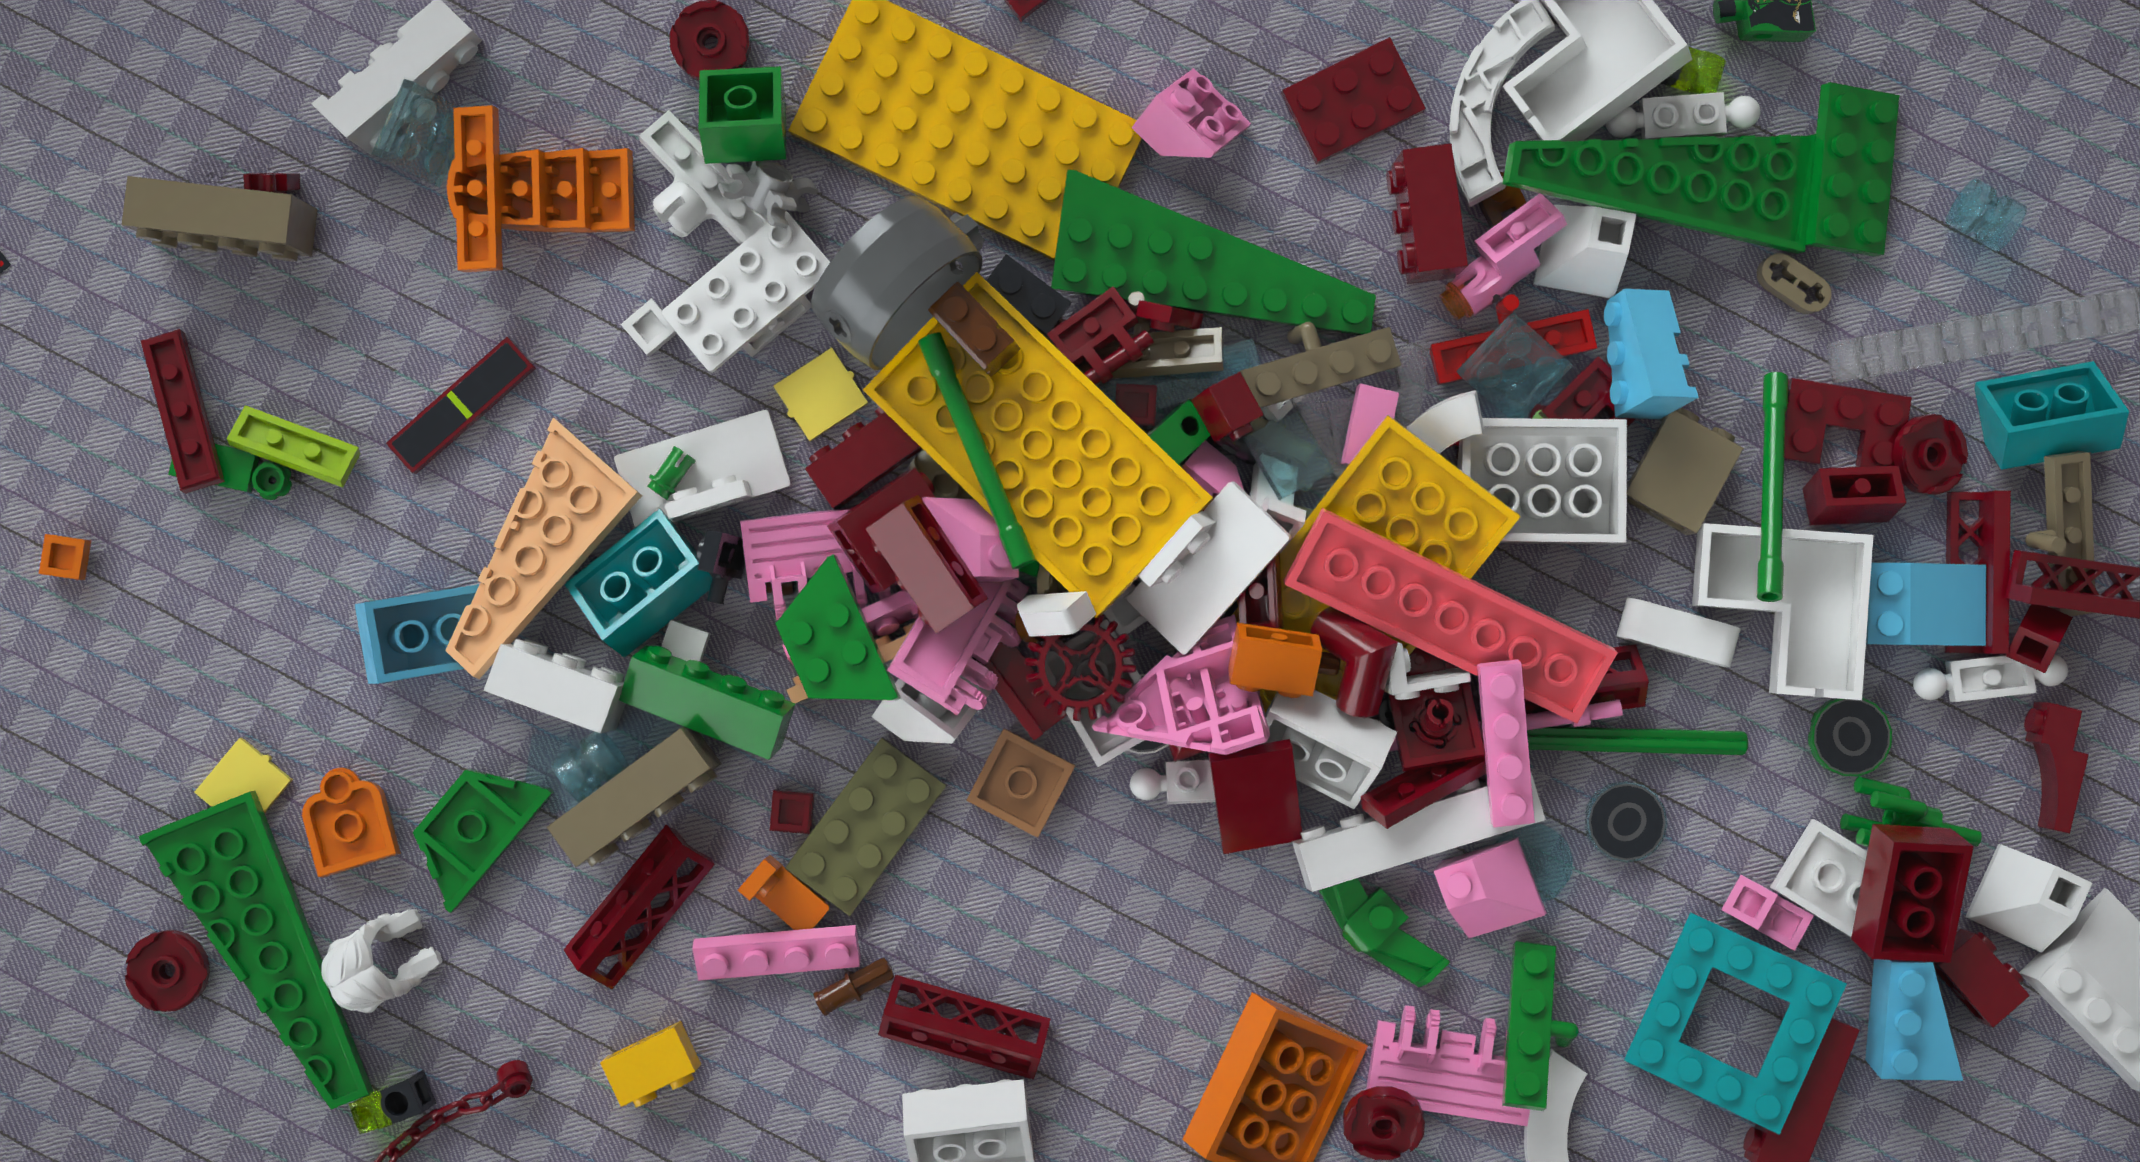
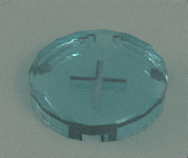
M1534 823L1505 832L1498 837L1495 844L1516 837L1519 838L1542 902L1555 898L1561 892V889L1564 888L1572 875L1573 857L1568 843L1560 834L1541 823Z

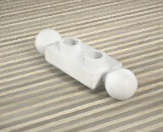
M1724 92L1642 98L1639 101L1640 112H1635L1634 109L1628 107L1607 122L1606 128L1611 135L1617 138L1628 137L1639 128H1641L1642 139L1722 136L1727 132L1726 122H1730L1733 126L1741 129L1753 126L1760 117V106L1750 96H1739L1729 105H1725Z
M2006 655L1945 661L1946 674L1935 668H1925L1916 674L1913 687L1917 695L1926 700H1936L1948 690L1950 702L2036 693L2035 680L2045 686L2061 684L2068 675V666L2064 659L2058 655H2054L2046 673L2008 658Z
M1209 760L1165 762L1166 775H1159L1151 768H1141L1132 775L1130 780L1132 793L1141 800H1151L1160 791H1166L1167 804L1215 802Z

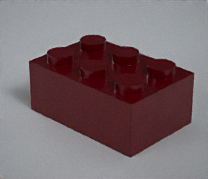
M1452 143L1403 149L1394 163H1392V170L1386 173L1389 195L1395 194L1397 210L1392 211L1393 231L1395 235L1401 234L1403 249L1397 251L1400 275L1406 274L1407 284L1455 278L1456 275H1459L1468 266Z
M1872 824L1851 940L1871 959L1951 963L1974 846L1951 828Z

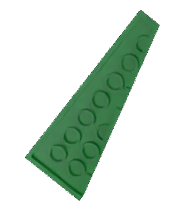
M1816 134L1808 136L1778 135L1767 137L1750 135L1716 138V136L1666 137L1642 140L1626 138L1624 140L1515 141L1509 144L1502 185L1595 207L1634 213L1638 217L1799 254L1805 252Z
M1067 170L1051 287L1054 290L1099 297L1114 286L1124 301H1128L1131 293L1138 291L1143 293L1147 302L1189 311L1292 326L1311 322L1319 330L1353 335H1363L1371 332L1376 300L1375 294L1081 172Z
M256 791L247 792L138 836L141 844L148 847L160 864L158 868L165 878L169 877L183 896L181 900L187 909L193 910L208 931L207 937L240 983L244 982L255 997L259 1010L262 1014H267L280 1032L279 1038L286 1047L290 1046L306 1069L304 1073L329 1108L332 1110L374 1092L341 1007L335 1002L330 989L323 980L321 973L323 961Z

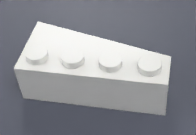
M433 0L403 25L397 32L399 40L395 44L389 42L380 45L370 53L369 66L362 72L354 74L352 71H349L338 80V84L342 88L329 100L322 94L311 103L347 139L370 155L375 150L379 151L386 147L394 136L392 132L403 121L408 122L412 120L421 110V103L431 92L437 93L444 88L450 79L449 74L459 64H465L470 61L478 51L477 45L482 40L442 0Z

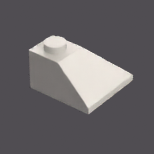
M960 675L961 679L976 687L987 698L991 694L992 690L983 689ZM898 679L895 682V686L901 699L897 701L882 700L872 718L903 741L952 744L978 710L964 704L960 713L956 715L903 680Z

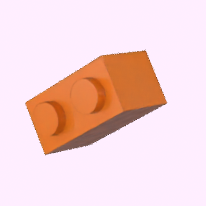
M1237 622L1228 666L1230 684L1236 685L1239 689L1248 692H1257L1260 689L1277 691L1280 695L1289 698H1299L1301 695L1313 697L1322 656L1319 635Z

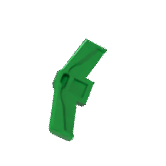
M1356 878L1319 890L1341 928L1342 936L1357 952H1364L1419 988L1429 984L1450 963V960L1399 929L1409 917L1380 887L1368 896L1360 881Z

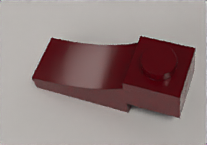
M2034 702L2033 708L2028 711L2024 722V728L2027 732L2025 741L2032 742L2034 745L2041 774L2042 798L2037 827L2070 834L2089 754L2073 750L2082 710L2047 702Z

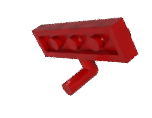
M1509 294L1496 304L1500 329L1435 343L1429 346L1437 385L1595 350L1598 347L1589 309L1516 325L1513 311L1518 308L1519 299L1517 296Z

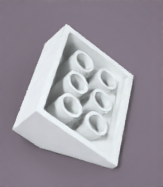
M1482 418L1484 425L1483 433L1472 435L1459 441L1457 467L1520 515L1518 521L1500 543L1614 545L1626 543V419Z
M2104 888L2078 914L2076 921L2043 952H2039L2019 974L2132 1089L2140 1092V922L2108 889Z

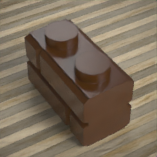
M959 282L954 283L928 309L932 316L990 377L996 374L1021 349L1015 340L1001 328L997 321Z

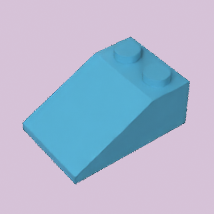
M1872 562L1866 644L1986 646V565Z
M480 584L355 604L368 684H379L464 669L445 650L465 607L471 604Z

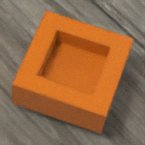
M45 534L39 574L85 580L92 540Z

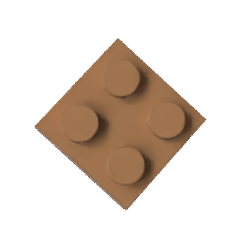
M1003 728L966 801L1038 838L1073 772L1075 764Z

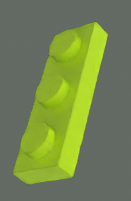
M246 405L227 437V441L232 447L340 487H344L361 454L359 447Z

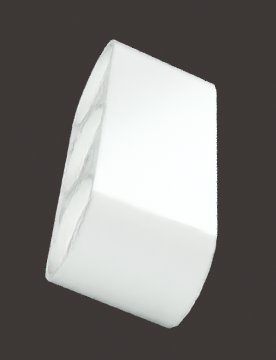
M1627 597L1616 637L1709 664L1730 668L1741 629L1687 612Z

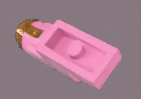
M1539 193L1476 239L1474 242L1481 256L1470 263L1459 275H1456L1454 280L1446 284V290L1439 295L1451 315L1457 321L1464 316L1470 318L1472 315L1476 316L1492 303L1497 302L1508 291L1515 288L1521 279L1540 267V262L1534 249L1567 225L1563 214L1543 194Z

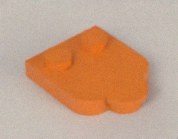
M335 768L326 773L320 784V793L308 798L302 809V818L317 876L324 878L401 854L383 789L374 782L360 780L354 771L347 768Z

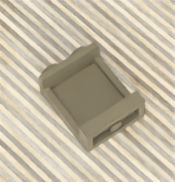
M1679 408L1659 419L1662 422L1630 481L1627 482V503L1685 535H1692L1698 533L1744 448L1734 443L1735 437L1729 432L1718 427H1713L1710 430L1698 423L1700 418L1696 414L1684 408Z

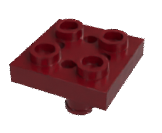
M1470 682L1460 683L1459 690L1437 693L1434 691V688L1420 690L1419 697L1405 700L1395 699V695L1386 693L1393 728L1397 732L1395 737L1403 772L1484 758L1485 750ZM1429 700L1428 707L1426 708L1425 702ZM1459 719L1461 720L1460 725L1453 726V720L1455 723H1458ZM1413 723L1412 728H1413V730H1415L1416 733H1413V732L1410 731V729H1409V725H1410V724ZM1443 743H1445V747L1443 749H1437L1434 746H1442Z

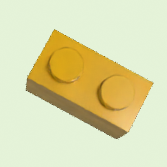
M679 1021L608 1055L600 1064L620 1106L622 1107L633 1102L636 1108L658 1097L656 1090L668 1084L674 1090L694 1080L695 1078L692 1073L700 1067L701 1062L682 1022Z

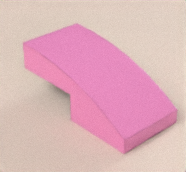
M1743 875L1739 876L1721 909L1723 912L1793 951L1796 950L1814 917L1813 914Z

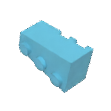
M1623 289L1608 299L1604 310V321L1609 330L1607 360L1612 369L1610 400L1614 404L1615 418L1661 419L1699 398L1696 387L1688 386L1683 369H1687L1690 364L1687 354H1679L1674 336L1678 337L1681 332L1670 292L1666 290Z
M1874 959L1865 1060L1881 1079L1963 1081L1933 962Z

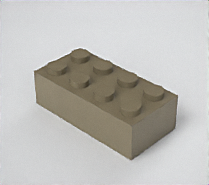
M127 176L121 225L136 231V238L150 240L156 246L177 248L178 243L192 245L194 250L217 253L218 247L232 250L233 254L247 257H257L259 251L272 254L274 259L297 262L298 255L312 257L318 209L292 194Z
M687 727L680 728L546 828L575 867L586 862L593 867L619 850V847L616 845L618 840L622 838L624 842H627L652 825L648 819L655 814L659 818L683 803L685 800L681 794L687 789L693 793L714 780L717 775L713 770L722 763L699 732Z

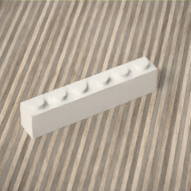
M1531 773L1534 820L1537 823L1546 819ZM1477 778L1388 829L1373 817L1364 819L1363 814H1357L1339 820L1341 827L1326 831L1324 826H1317L1301 832L1302 839L1292 841L1306 889L1314 892L1534 823L1494 828L1490 821L1487 782L1480 784Z

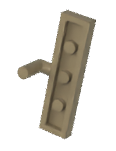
M1138 291L1131 293L1128 297L1130 309L1135 316L1139 300L1145 301L1143 293ZM1136 316L1138 323L1134 325V334L1129 335L1131 338H1134L1146 330L1153 339L1154 344L1142 352L1143 357L1133 363L1130 360L1113 372L1112 379L1224 371L1222 327L1177 330L1174 333L1168 331L1150 333V319ZM1115 339L1096 353L1103 360L1121 346ZM1086 360L1077 366L1082 373L1091 368Z
M1305 322L1289 330L1287 334V339L1291 344L1303 342L1305 352L1247 368L1239 372L1244 377L1260 408L1394 369L1401 366V362L1390 327L1321 347L1315 325L1311 322Z
M2076 451L2044 456L2047 530L2029 533L2025 538V542L2030 548L2048 551L2050 555L2094 561L2090 452ZM2048 563L2049 566H2050V568L2055 565V564ZM2068 566L2056 576L2065 590L2078 580L2071 566ZM2083 568L2085 572H2088L2090 570L2087 568ZM2050 607L2069 616L2093 613Z

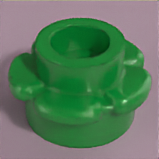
M269 460L261 463L255 469L252 475V484L262 498L276 500L278 496H285L291 490L292 482L290 477L292 474L289 467ZM274 476L276 478V482L274 484H271L269 480L271 477Z

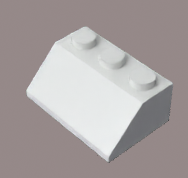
M1314 690L1313 697L1301 695L1299 698L1285 697L1277 692L1265 713L1270 737L1264 743L1290 739L1293 748L1296 780L1352 809L1356 808L1361 800L1360 796L1366 793L1382 769L1397 734L1396 731L1378 720L1369 717H1355L1342 712L1337 707L1336 700Z
M1003 1079L995 1083L979 1085L962 1084L954 1088L937 1090L921 1089L916 1092L902 1094L904 1138L910 1162H1035L1024 1079Z

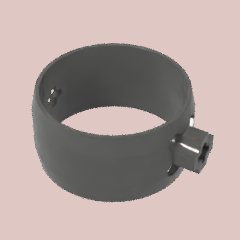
M910 196L903 198L871 218L839 250L815 287L811 300L812 310L823 327L854 358L874 370H882L933 317L928 309L954 283L959 282L963 286L976 272L980 273L983 260L979 250L982 249L985 239L979 232L978 224L968 214L960 216L955 213L948 218L939 208L921 197ZM956 261L962 264L964 271L957 268Z

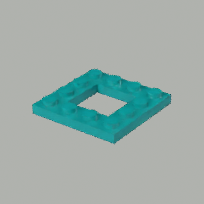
M1690 912L1624 1061L1780 1135L1847 983ZM1712 967L1790 1003L1757 1077L1679 1041Z

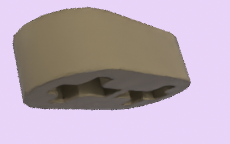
M1776 253L1765 258L1757 268L1759 284L1775 297L1802 314L1818 312L1824 309L1831 300L1829 284L1822 277L1787 254ZM1781 264L1784 267L1781 273L1791 282L1783 278L1773 281L1771 279L1773 271L1769 269V266L1774 267ZM1797 285L1805 290L1814 286L1817 289L1814 296L1819 301L1807 304L1804 301L1807 295L1797 288Z

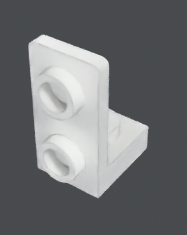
M1398 642L1384 691L1395 695V699L1398 700L1412 699L1420 696V690L1434 688V691L1437 693L1459 690V684L1471 682V676L1469 672L1460 668L1406 676V672H1410L1411 669L1410 657L1407 649L1403 648L1402 643Z

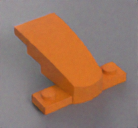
M493 105L453 108L455 159L452 160L448 173L447 196L453 217L456 219L457 270L461 272L503 270L502 229L570 233L635 231L633 151L628 148L597 151L578 148L551 152L535 149L500 155L498 108Z

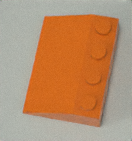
M1252 992L1182 1140L1202 1157L1212 1162H1314L1368 1045L1283 1004Z

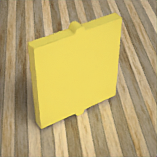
M832 347L773 386L789 410L787 412L788 417L796 420L810 442L868 404V401L853 380L855 377L854 373L847 371Z
M239 738L194 793L212 807L247 792L256 791L262 809L266 813L293 779L271 762L272 758L270 755H263L245 739Z

